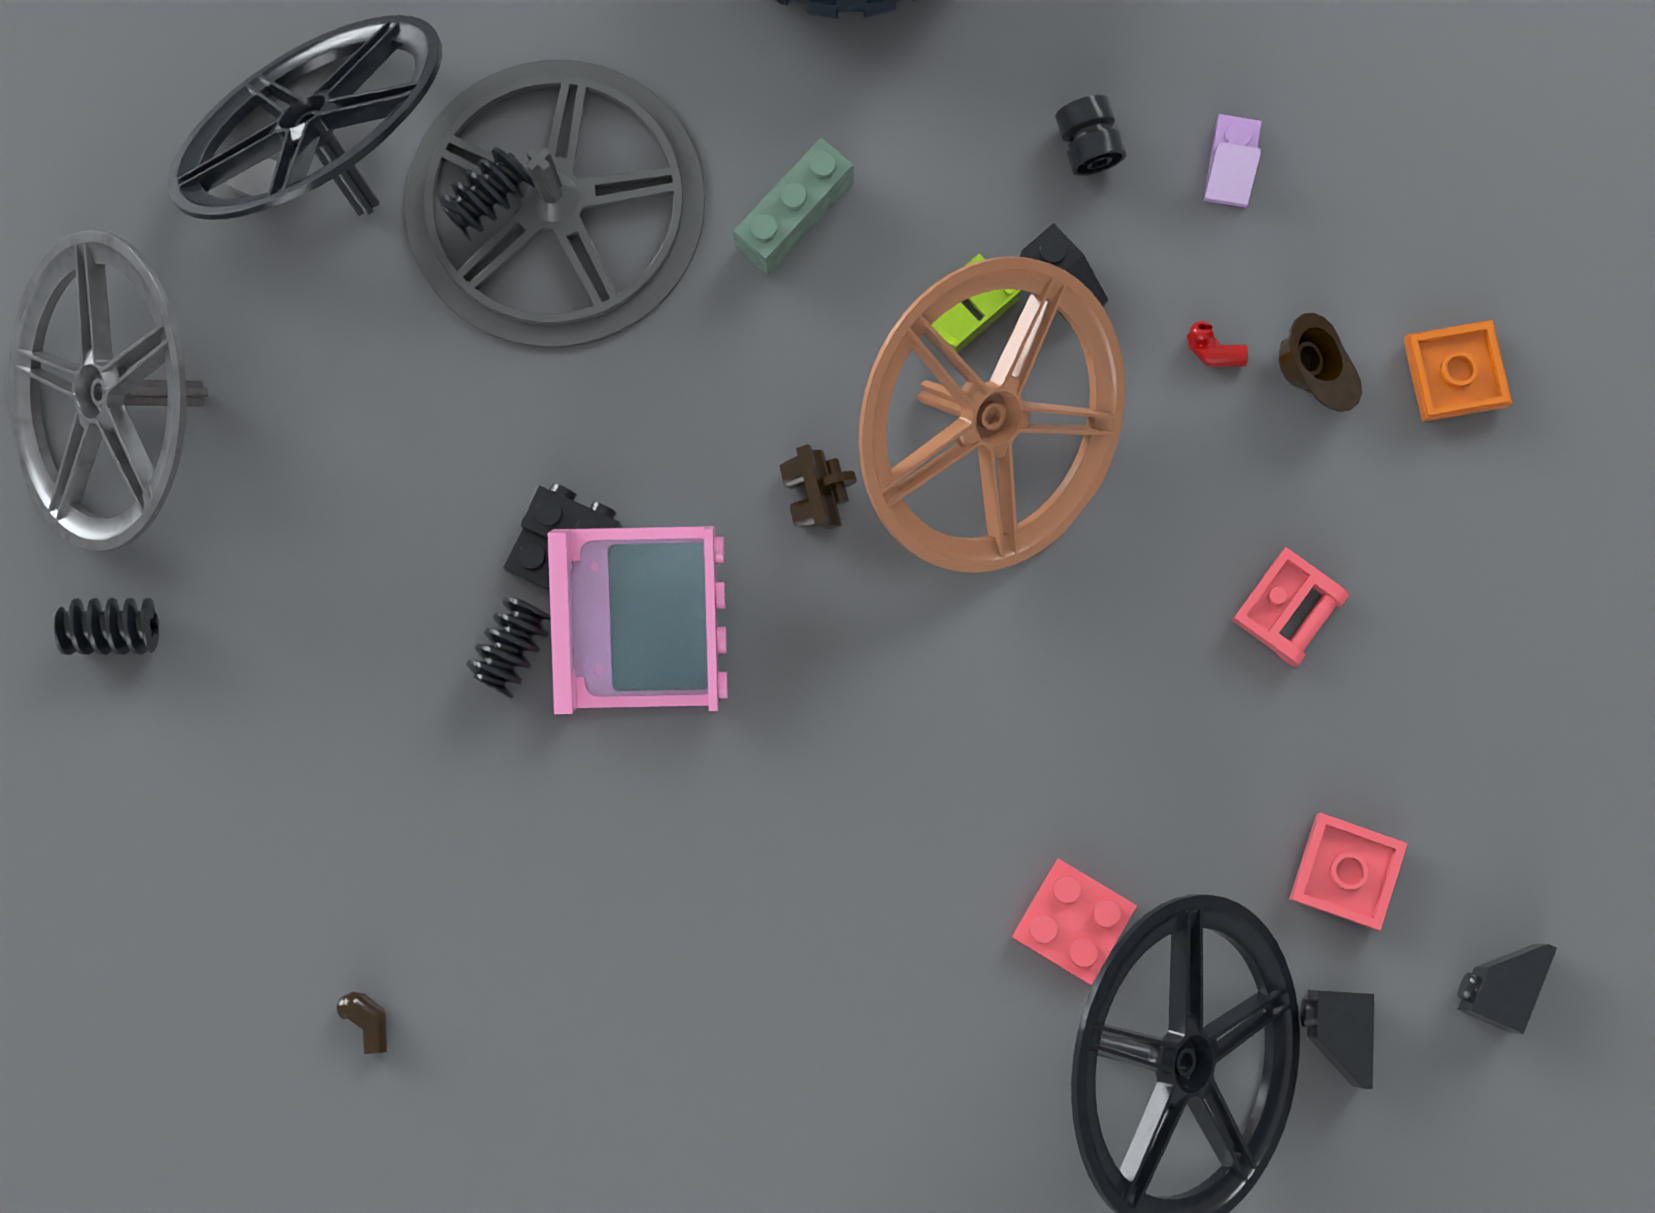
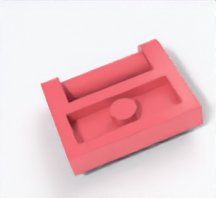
M1285 547L1234 615L1232 621L1276 652L1283 661L1291 666L1299 667L1306 657L1304 651L1336 606H1343L1349 597V593L1321 571ZM1314 588L1320 593V599L1290 640L1279 634L1309 591Z

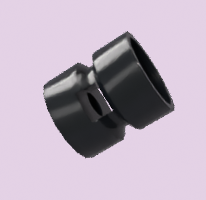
M1086 96L1068 103L1057 111L1055 118L1062 139L1070 143L1067 155L1074 175L1088 176L1097 174L1118 165L1125 159L1127 155L1119 130L1112 128L1116 121L1107 96Z

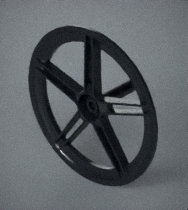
M391 15L375 17L329 31L278 57L226 95L189 134L170 168L168 191L172 201L183 213L194 218L207 220L230 219L257 213L285 203L333 179L358 216L364 213L366 216L373 213V208L378 206L380 201L355 164L387 139L411 114L428 92L436 78L442 60V43L437 32L428 22L413 16ZM396 49L406 51L414 56L415 69L410 83L354 94ZM352 55L312 94L301 97L285 88L294 80L327 63ZM273 95L290 105V107L284 110L270 100L269 97ZM259 105L277 118L273 123L214 156L231 131ZM385 118L371 133L347 152H345L333 134L334 129ZM280 152L267 193L235 199L215 197L207 193L209 190ZM315 153L324 167L307 176Z
M1190 894L1160 904L1132 925L1119 940L1101 967L1089 993L1079 1024L1073 1054L1071 1075L1073 1125L1079 1152L1087 1174L1098 1194L1115 1213H1229L1246 1197L1268 1166L1285 1129L1294 1097L1300 1056V1025L1296 992L1286 959L1277 941L1265 924L1254 913L1238 902L1220 896ZM1203 928L1214 931L1234 946L1246 962L1258 989L1256 994L1204 1027ZM1171 934L1169 1025L1167 1034L1160 1038L1105 1024L1114 997L1128 972L1148 949ZM1235 1027L1233 1030H1231L1229 1033H1227L1225 1036H1223L1221 1039L1217 1041L1218 1037H1220L1221 1035ZM1264 1028L1265 1054L1261 1083L1253 1112L1246 1129L1241 1134L1215 1082L1214 1070L1218 1061ZM1097 1056L1154 1071L1157 1076L1156 1086L1120 1170L1108 1151L1100 1127L1096 1102ZM1187 1104L1219 1159L1221 1167L1207 1180L1187 1192L1173 1196L1158 1197L1146 1194V1190Z

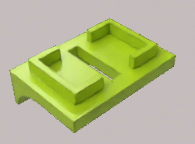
M979 253L966 265L985 259ZM993 290L968 298L967 300L983 316L980 321L960 302L946 311L931 326L958 353L1020 300L1021 290Z

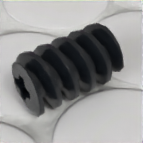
M495 147L491 151L495 165L482 158L478 161L482 173L481 176L470 169L464 173L469 185L468 187L456 180L451 184L455 198L444 192L438 195L443 211L469 241L471 239L467 227L470 226L480 233L484 231L480 219L482 215L492 221L498 219L493 207L495 204L506 210L511 208L507 197L509 192L520 199L524 197L520 185L521 182H525L535 188L529 172L511 152L506 153L502 149Z
M504 597L502 603L510 614L498 612L494 614L493 619L501 629L487 628L484 631L485 636L492 645L477 644L475 650L483 658V661L468 660L466 665L474 674L473 678L512 699L513 694L505 684L506 682L521 684L522 679L515 672L514 668L516 666L530 668L531 663L523 653L524 651L536 653L540 651L532 637L533 635L548 637L549 632L541 624V621H551V616L521 599Z
M74 598L70 603L69 611L60 607L56 612L54 618L55 641L60 653L64 655H72L76 651L82 655H89L94 651L101 655H107L112 650L119 655H125L130 650L137 655H142L148 650L152 653L155 651L159 639V619L155 611L154 602L151 598H145L142 602L141 611H138L135 600L127 598L123 611H120L117 599L109 598L105 611H102L99 599L92 598L89 600L87 611H84L82 600Z

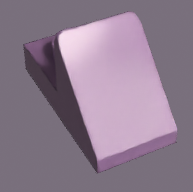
M1223 114L1218 115L1203 201L1247 207L1261 155L1258 141L1262 121Z

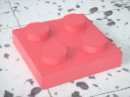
M1317 813L1289 900L1372 930L1381 931L1408 843L1323 813Z
M1057 858L1011 938L1085 983L1092 985L1137 905Z

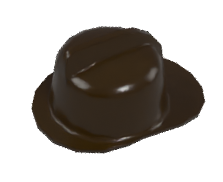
M1316 313L1300 315L1294 320L1289 330V337L1280 344L1278 361L1283 376L1292 386L1312 393L1316 400L1327 408L1338 412L1350 411L1359 404L1362 395L1361 380L1354 364L1345 351L1335 328L1325 317Z

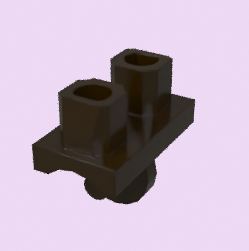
M809 444L796 448L798 456L779 466L786 487L790 489L802 485L806 487L808 498L790 504L794 525L801 528L821 526L827 529L842 526L837 504L849 501L846 487L857 482L855 472L841 471L838 458L826 461L823 450H812Z

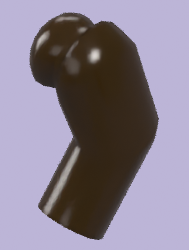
M352 992L342 996L337 1003V1013L342 1019H349L363 1029L364 1054L387 1052L386 1014L384 1009L364 993Z

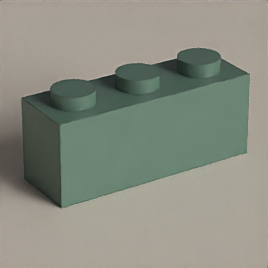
M820 137L733 230L736 249L768 276L853 185L854 164Z

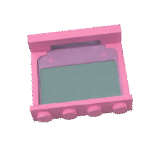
M716 526L553 529L548 532L554 714H573L576 708L709 706V711H718L720 699H728V672H719V654H727L726 627H718V609H726L725 582H717V564L725 563L724 537H716Z

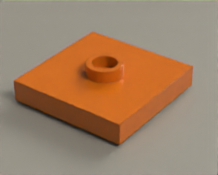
M1493 320L1407 334L1403 338L1422 422L1508 408L1513 404Z

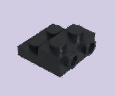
M553 483L550 490L539 485L520 523L522 530L503 569L550 591L548 532L553 529L622 528L620 522L614 519L616 512L595 501L592 502L590 508L575 502L577 494L559 484ZM613 544V545H611V546L609 547V550H608L609 557H610V555H611V552H612V550H613L615 544Z

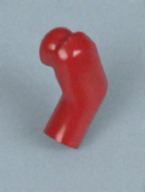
M1205 321L1196 322L1190 327V332L1187 335L1188 347L1206 366L1246 367L1248 361L1247 345H1222L1214 336L1212 325Z

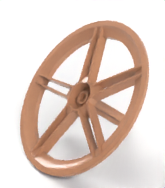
M995 257L966 265L948 274L920 295L900 317L878 353L865 388L859 422V454L863 479L870 501L883 525L905 549L920 559L952 571L979 573L1010 567L1029 559L1056 541L1098 491L1111 465L1122 428L1125 408V373L1117 335L1111 320L1094 294L1076 277L1050 263L1025 257ZM1002 289L1031 292L988 382L984 383L931 326L946 311L972 296ZM1057 310L1063 314L1072 326L1086 358L1090 385L1089 408L1025 402L1021 400V393ZM923 334L967 381L962 388H960L920 340ZM913 349L941 383H934L928 380L923 381L920 384L923 391L917 395L918 401L959 418L891 469L887 448L889 407L897 378L904 362ZM1031 411L1088 417L1086 425L1029 423ZM1020 433L1084 435L1071 468L1055 492L1039 509L1017 524L1012 442ZM953 441L956 442V444L949 448L947 451H945L944 453H942L941 455H939L938 457L924 465L922 468L908 476L910 473H912L914 470H916L918 467H920L922 464H924L926 461H928L930 458H932L934 455H936L950 443H952ZM978 448L988 536L973 538L955 537L932 529L912 512L903 498ZM995 459H997V463H998V478H999L1000 504H999V495H998V485H997Z

